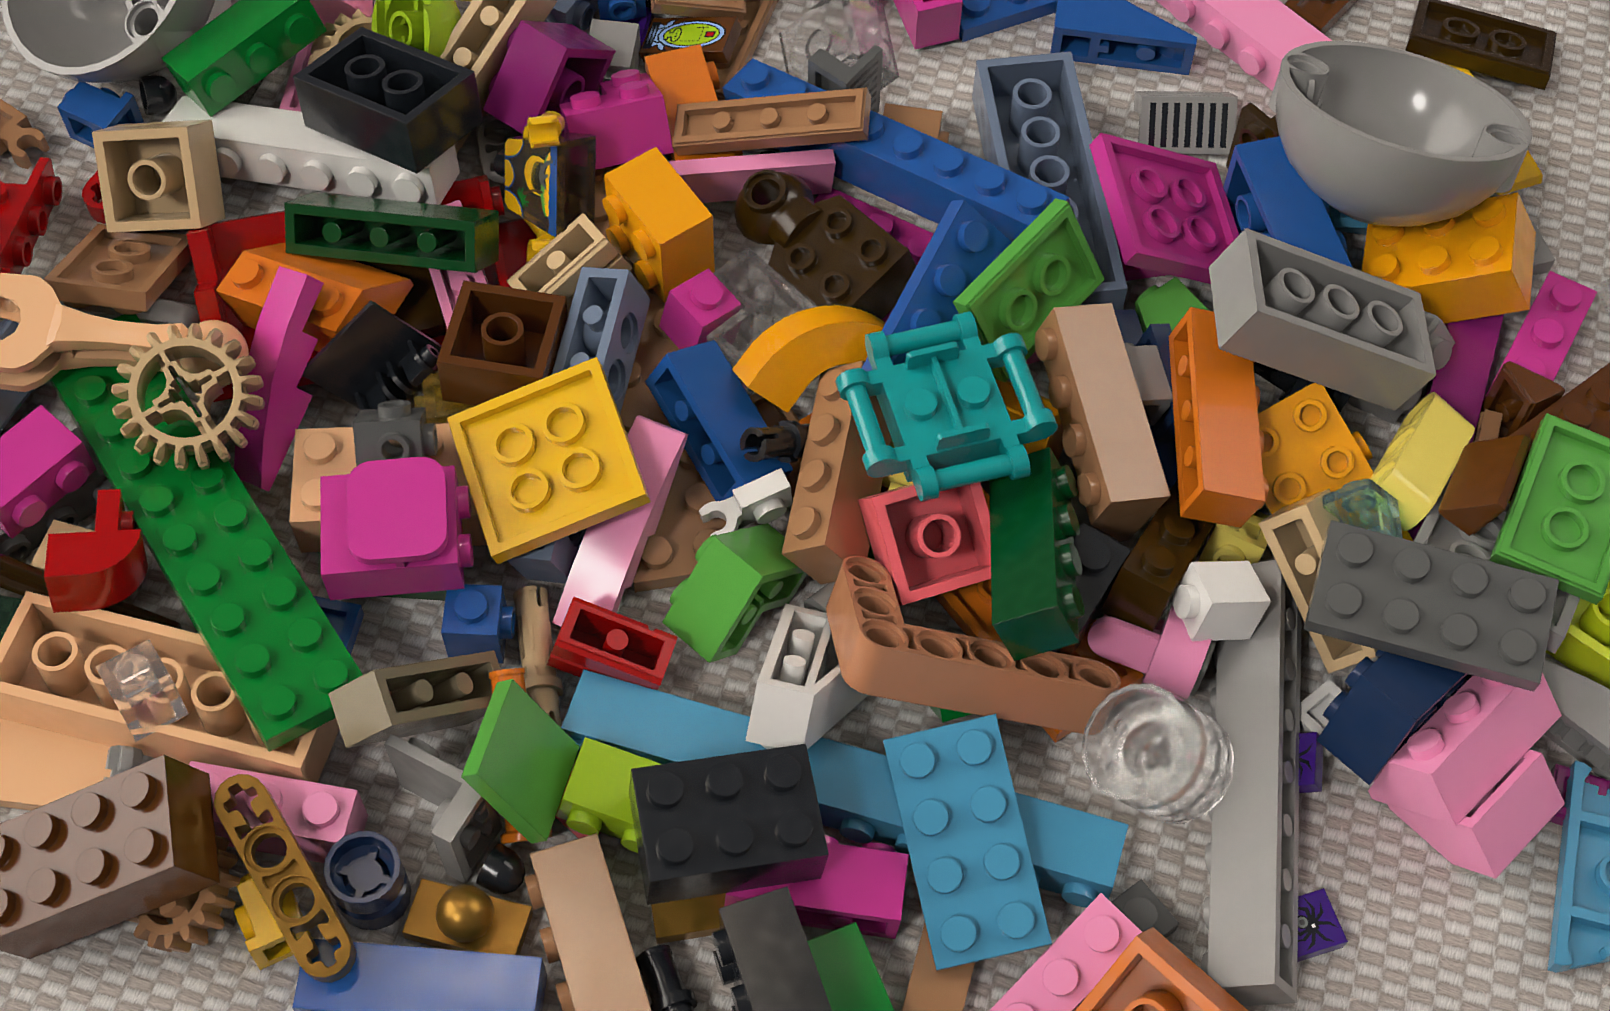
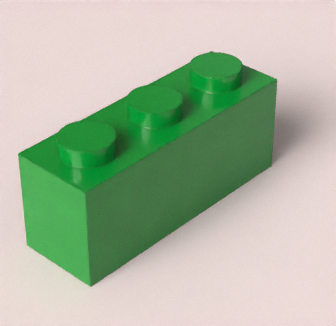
M239 0L161 57V59L184 93L212 117L325 33L327 29L310 0Z

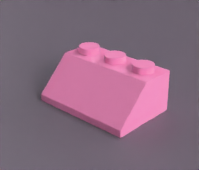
M1543 672L1541 682L1534 692L1473 675L1453 696L1445 701L1443 706L1387 762L1378 778L1368 790L1371 798L1457 826L1562 716Z

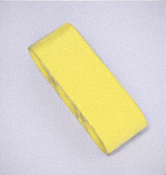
M1436 392L1428 394L1413 407L1403 420L1365 486L1363 496L1403 531L1412 529L1431 511L1458 463L1463 448L1468 445L1472 438L1475 427Z

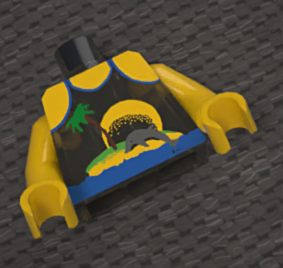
M548 111L538 117H529L527 125L524 127L523 135L509 137L505 142V148L500 150L494 159L495 172L497 175L505 178V203L507 208L523 217L537 236L536 239H530L528 242L527 262L558 234L564 232L567 226L582 213L593 224L595 221L596 136L592 134L562 132L565 127V120L556 111Z

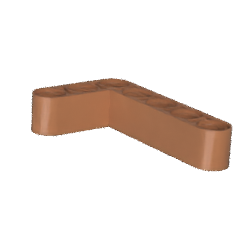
M849 556L843 560L826 605L827 618L841 675L851 688L870 696L981 716L996 714L997 719L1080 734H1094L1100 730L1121 685L1118 674L1109 666L1096 660L1048 651L1014 661L1003 642L904 624L890 573L879 562L864 556Z

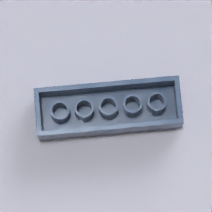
M1072 52L976 60L972 100L985 160L1069 197L1070 206L1105 278L1081 305L1112 303L1114 310H1123L1128 288L1112 220L1089 146L1092 142V136Z

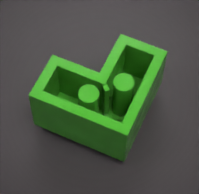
M768 523L712 535L698 549L695 556L698 563L689 578L683 580L671 594L669 601L672 606L662 623L709 663L735 655L762 612L784 606L785 603L789 604L807 573L781 554L785 537Z

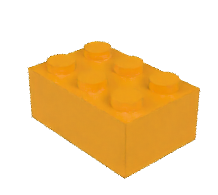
M1518 192L1489 197L1476 207L1457 217L1423 226L1390 227L1368 224L1362 272L1421 293L1424 311L1438 316L1443 323L1530 310L1536 232Z

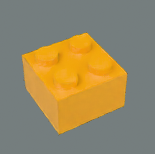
M657 147L604 174L606 197L602 199V203L609 218L606 236L608 241L621 255L626 254L631 260L635 275L646 290L653 288L661 300L666 303L670 290L709 268L715 275L713 215Z

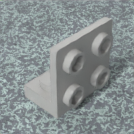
M391 734L384 746L400 785L404 789L439 806L431 822L432 838L446 874L467 884L502 829L498 812L461 778L465 763H459L455 767L439 759V753L424 741L411 737L406 742Z

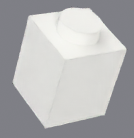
M1249 561L1191 562L1171 599L1174 611L1183 620L1191 641L1250 639L1271 603Z

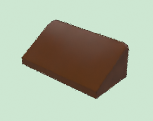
M1508 361L1503 364L1481 406L1480 413L1484 412L1485 409L1502 413L1498 438L1508 437L1559 400L1565 393V389L1548 378Z
M1523 434L1476 441L1466 445L1463 448L1439 506L1440 515L1470 536L1477 533L1505 511L1531 445V439Z

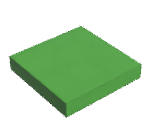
M513 679L500 681L495 686L461 778L531 844L547 841L580 746Z

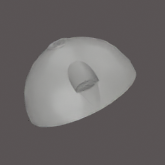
M1 0V9L8 36L16 49L33 65L54 75L77 82L123 83L148 76L165 68L166 65L161 57L205 26L215 0Z
M1320 41L1304 44L1292 49L1282 59L1280 71L1268 104L1269 108L1276 113L1278 133L1285 154L1306 185L1339 212L1357 221L1379 226H1423L1454 218L1476 207L1495 192L1505 193L1510 191L1532 140V131L1523 113L1509 99L1482 81L1431 58L1400 49L1363 42Z

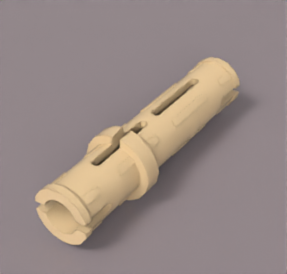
M535 585L525 586L514 592L513 599L517 615L522 668H525L526 693L561 727L559 696L563 695L562 680L556 676V669L554 667L546 665L553 649L548 610V591L544 587H540L538 589L539 597L537 598V587Z

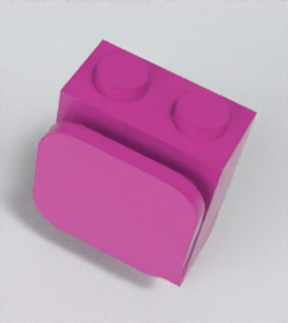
M428 457L375 460L359 464L350 474L320 477L321 577L330 600L464 589V568L473 567V547L471 535L462 534V519L471 518V498L469 486H459L454 465L441 466L436 460Z

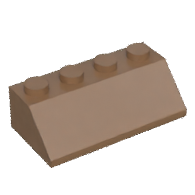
M1112 303L1054 307L1035 333V351L1038 358L1044 362L1049 379V399L1052 406L1058 410L1061 420L1063 447L1065 453L1072 458L1077 476V496L1080 503L1086 507L1090 524L1107 535L1109 534L1118 541H1127L1134 536L1171 495Z

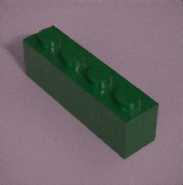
M316 192L284 203L286 253L476 273L499 261V211Z
M1050 447L1028 454L1031 469L1029 477L1011 480L1009 476L989 480L992 626L1014 661L1079 643L1078 618L1083 617L1085 614L1082 596L1076 586V576L1082 575V564L1073 539L1074 536L1080 534L1078 518L1071 503V498L1078 495L1077 485L1068 465L1061 467Z

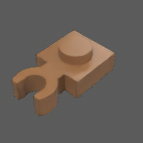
M0 99V156L9 150L14 162L19 167L29 169L32 164L25 150L29 147H37L46 153L50 150L48 143L40 130L31 127L25 114Z

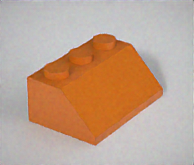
M279 243L244 250L218 286L216 292L242 325L256 330L259 316L279 266L307 274L323 282L324 284L302 332L318 339L314 350L319 352L370 301L395 314L414 284L408 278L353 260L286 253V243Z

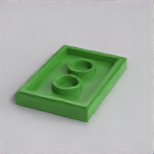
M1055 198L953 301L958 313L972 312L981 345L993 343L997 338L1008 333H1019L1022 335L1028 353L1025 356L1027 361L1035 352V333L1054 307L1081 305L1105 280L1069 202ZM1005 366L991 369L995 379L1006 382L1009 379Z
M1548 413L1543 417L1489 558L1490 561L1558 579L1559 590L1595 605L1603 599L1610 580V438Z

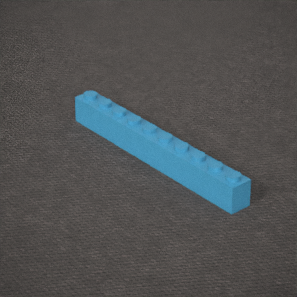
M584 669L561 726L580 746L575 759L578 757L585 737L661 764L766 749L760 744L746 741L749 716ZM821 737L807 751L823 826L837 829L842 836L858 843H870L872 840L894 846L895 850L899 853L909 854L887 756ZM1015 792L1038 888L1062 894L1061 896L1066 902L1079 907L1087 908L1100 893L1109 900L1129 824Z

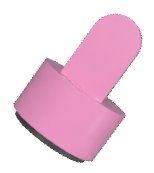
M1172 605L1165 620L1160 619L1153 632L1104 614L1102 618L1097 619L1091 625L1088 633V644L1094 653L1145 673L1142 683L1184 699H1188L1189 695L1195 696L1216 641H1211L1212 639L1191 641L1183 620L1176 615Z

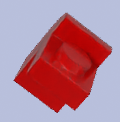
M121 489L98 490L94 532L48 534L44 579L53 613L91 611L110 607L134 593L146 576L148 562L141 529L136 527L134 511H125Z

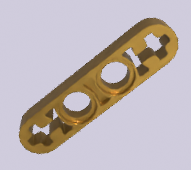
M237 774L227 778L220 784L215 793L214 807L216 813L297 962L310 977L320 982H335L342 979L351 971L355 963L356 949L353 940L271 793L258 778L249 774ZM241 791H245L250 797L258 794L251 801V807L257 818L263 823L262 825L252 829L248 820L238 810L230 812L237 805L234 797ZM271 817H273V822L266 823ZM243 833H247V835L242 839L241 835ZM270 837L283 839L287 846L283 861L271 868L259 866L255 859L258 845ZM296 887L311 889L315 897L311 911L300 918L286 916L282 908L283 899L286 894ZM325 916H328L329 921L327 923L319 924ZM318 926L323 937L331 945L341 943V947L334 952L337 962L330 967H327L321 961L312 963V959L319 954L317 945L307 932L299 939H297L296 934Z

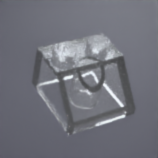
M821 0L779 33L786 73L808 82V59L818 49L822 48L852 67L875 44L883 48L880 91L900 77L884 5L877 0Z

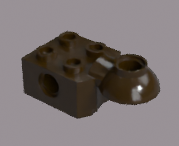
M762 170L750 176L738 195L734 209L737 228L745 238L757 244L774 245L768 265L784 294L803 310L819 306H847L861 309L882 320L894 308L916 268L912 255L908 248L844 197L837 195L814 203L812 190L803 179L786 171Z

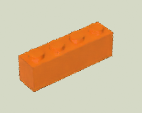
M1190 307L1169 335L1180 517L1241 528L1258 509L1263 507L1269 490L1268 480L1263 476L1261 455L1264 449V434L1259 430L1257 409L1260 403V389L1255 385V362L1220 350L1214 311Z

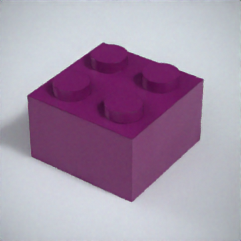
M521 20L508 39L507 54L499 72L494 75L489 84V96L483 110L523 134L529 117H538L548 111H556L561 114L559 104L571 102L570 97L572 95L585 91H599L600 82L603 81L616 50L572 24ZM564 129L559 137H566Z

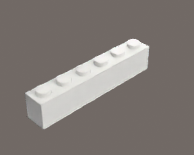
M182 96L162 121L212 119L220 177L356 197L440 205L460 173L455 144L416 174L306 127L302 112L231 102L210 117L191 98Z

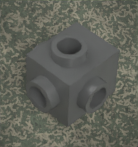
M406 400L385 401L378 404V409L360 410L353 421L356 466L375 460L411 457L430 458L429 456H437V428L435 423H427L426 407L411 408V402Z

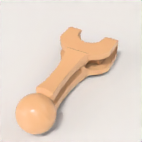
M0 273V318L19 323L14 333L0 340V389L27 392L44 385L60 370L85 367H114L120 363H126L135 367L138 362L132 357L129 349L131 346L136 345L145 353L152 348L146 337L149 332H155L161 342L170 340L167 333L170 324L156 325L117 321L87 314L61 305L53 288L38 276ZM207 320L198 323L202 329V340L205 341L209 332L214 328L220 329L223 333L221 347L227 342L236 339L242 346L241 352L236 359L249 356L246 340L234 326L219 320ZM175 323L182 338H187L188 328L183 323ZM190 357L176 360L179 366L189 373H200L207 369L215 372L222 368L218 364L204 358Z

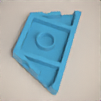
M1574 761L1570 766V777L1567 780L1564 806L1566 807V816L1562 825L1547 970L1555 973L1610 962V789L1607 790L1606 795L1598 794L1599 786L1585 782V778L1589 775L1592 768L1580 761Z

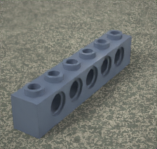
M594 267L581 268L552 372L553 375L597 357L603 366L619 414L621 413L651 300L630 270ZM586 529L509 559L507 562L527 580L566 584Z

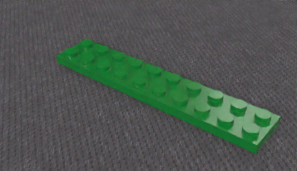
M123 314L112 319L141 323L136 314ZM118 366L60 370L50 379L51 384L113 489H121L126 511H134L135 524L137 529H141L143 540L267 750L270 752L335 719L328 693L357 679L363 674L229 461L223 462L214 450L207 453L210 460V467L208 469L202 470L196 461L195 455H190L187 470L179 471L175 466V453H172L164 466L157 465L153 461L156 446L150 452L140 455L134 449L139 436L126 439L120 431V428L129 419H118L113 414L112 408L127 400L115 397L111 392L112 385L129 383L130 381L118 373ZM158 371L148 385L145 395V411L154 406L152 400L159 397L166 388L164 372ZM176 378V382L181 389L178 394L182 398V400H176V403L179 401L185 402L188 407H192L197 417H200ZM178 420L169 425L164 421L154 427L160 432L174 437L187 438L202 435L197 426L188 420Z

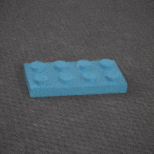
M996 714L883 740L936 971L1052 945Z

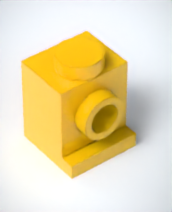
M249 873L244 875L240 879V884L236 886L243 905L233 910L246 939L245 943L259 970H262L294 954ZM291 889L283 899L282 908L284 914L290 918L303 917ZM309 930L297 933V939H299L305 932H307L311 936Z

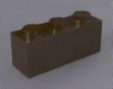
M1178 479L1170 490L1171 496L1158 509L1121 567L1100 611L1109 617L1123 620L1152 632L1169 606L1174 592L1184 577L1190 563L1195 562L1216 524L1180 517Z

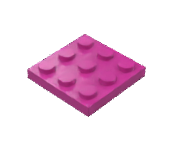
M1100 133L1089 146L1124 264L1211 284L1209 266L1239 236L1216 163Z

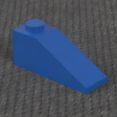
M1057 0L1050 53L1072 52L1073 61L1189 75L1197 37L1126 0Z

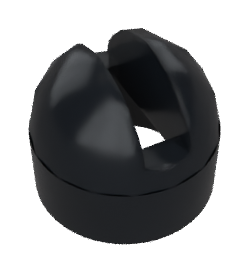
M157 75L139 78V91L145 114H161L171 110L177 100V91L173 83L165 77Z
M498 843L485 860L478 874L476 884L496 894H508L517 890L522 885L526 874L524 863L519 854Z

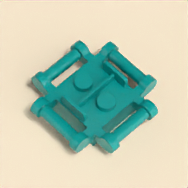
M971 311L953 315L952 321L885 335L883 331L865 334V347L872 370L865 371L861 368L849 369L841 373L835 381L840 397L848 401L866 453L863 454L862 460L867 475L879 478L904 472L907 482H913L918 498L922 502L939 498V492L1000 477L1009 476L1011 480L1029 477L1031 471L1030 461L1023 444L1048 438L1058 429V424L1052 410L1044 407L1026 362L1025 356L1028 351L1022 335L1019 333H1008L997 338L993 343L981 345L976 321ZM907 353L905 363L893 365L890 356ZM1005 366L1023 411V418L1011 421L991 369ZM871 396H877L895 448L885 443L869 398Z

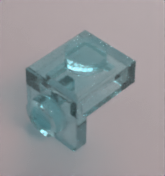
M1373 480L1352 481L1345 484L1341 489L1322 497L1323 508L1339 519V522L1403 539L1398 500Z

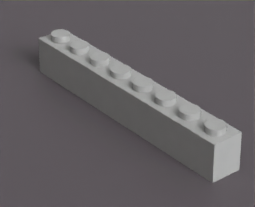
M1276 560L1251 563L1271 600L1251 638L1246 640H1218L1212 653L1213 662L1217 668L1216 687L1212 688L1210 693L1211 710L1215 717V738H1211L1208 745L1209 760L1214 769L1213 790H1209L1207 794V811L1212 821L1211 843H1208L1205 848V863L1210 874V897H1206L1203 904L1204 921L1209 931L1208 952L1203 954L1201 969L1243 1006L1297 1003L1301 614Z

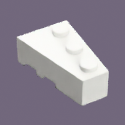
M785 603L757 680L746 741L760 744L766 749L806 744L807 749H809L868 696L851 688L841 675L827 613Z

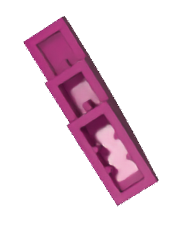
M281 266L277 270L259 316L249 352L256 366L247 375L261 376L264 386L248 394L262 397L265 406L264 409L258 411H246V413L258 419L260 425L257 430L240 427L238 431L243 434L248 444L245 448L235 445L234 471L239 479L270 492L293 441L295 429H298L313 396L297 388L318 339L302 332L324 284L307 274Z

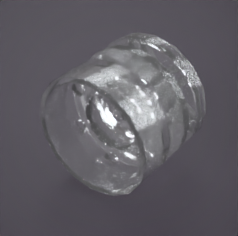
M1130 684L1110 693L1094 709L1084 729L1081 755L1086 774L1097 789L1164 824H1186L1205 816L1222 800L1231 782L1234 753L1226 731L1213 717L1189 705L1188 702L1154 684Z

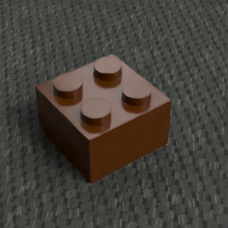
M463 280L437 359L442 401L477 406L552 375L568 318L566 296Z

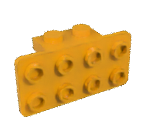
M1312 383L1258 413L1259 430L1264 434V449L1261 455L1263 476L1267 478L1269 485L1265 504L1271 515L1282 507L1330 489L1346 524L1413 541L1408 531H1403L1363 496V490L1373 474V470L1367 462L1373 458L1372 453L1358 431L1350 432L1323 385Z

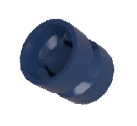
M357 831L344 836L331 847L325 858L323 874L327 887L335 899L341 915L349 924L362 930H379L391 926L403 916L410 904L412 889L397 848L387 837L374 831Z

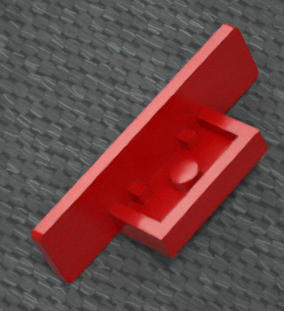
M40 157L26 184L4 183L0 181V273L21 274L23 268L31 264L33 248L39 236H44L46 233L48 218L53 207L58 206L61 202L62 181L59 176L54 174L51 158Z

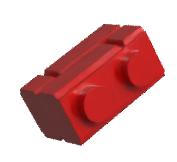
M573 597L546 665L577 677H581L584 669L658 690L678 637L657 628L653 631L649 630L648 625Z

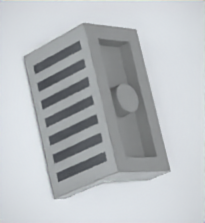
M1135 91L1134 111L1139 114L1138 142L1180 154L1229 155L1236 130L1238 96L1230 92Z

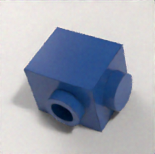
M464 584V589L446 590L441 635L448 658L494 650L498 663L504 664L506 639H513L515 634L516 613L514 606H507L502 585Z

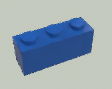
M712 340L667 353L645 380V383L671 427L688 434L684 449L715 501H722L732 497V490L780 468H782L787 477L793 471L790 463L780 462L777 459L750 462L743 456L747 452L758 451L757 449L741 451L740 439L743 432L750 427L762 428L767 427L761 417L758 408L752 402L737 375L732 370V365L724 356L717 342Z

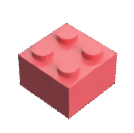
M980 482L939 492V498L923 502L918 498L913 483L858 499L875 561L882 564L890 573L899 605L903 606L991 579L990 515Z

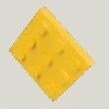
M597 357L447 417L490 555L497 564L651 502L603 366Z

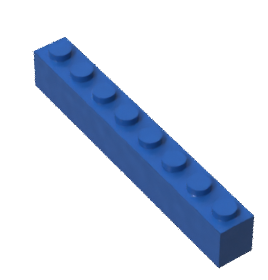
M753 58L722 87L725 100L826 91ZM870 110L868 140L774 148L780 152L833 149L836 161L835 177L937 224L940 223L951 201L965 200L1012 242L1055 198L1068 201L1070 204L1069 197L872 110Z

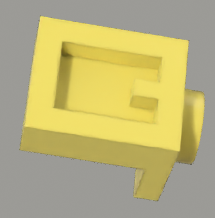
M1256 511L1241 528L1216 523L1198 562L1249 561L1250 564L1259 562L1268 543L1258 523L1269 516Z

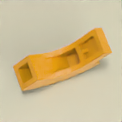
M819 306L798 311L776 322L758 336L732 370L749 389L788 413L806 387L822 372L842 364H850L862 360L865 362L868 357L865 347V334L882 331L885 322L871 313L847 306Z

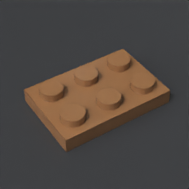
M97 224L43 280L53 288L59 301H63V304L68 307L85 308L95 305L114 308L116 312L121 314L147 312L192 259L187 235L161 231L107 233L106 225Z

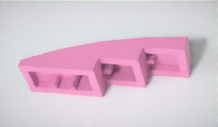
M636 416L627 436L651 502L586 529L557 607L553 624L562 626L573 597L617 613L624 590L632 586L647 539L656 532L688 434L643 416Z

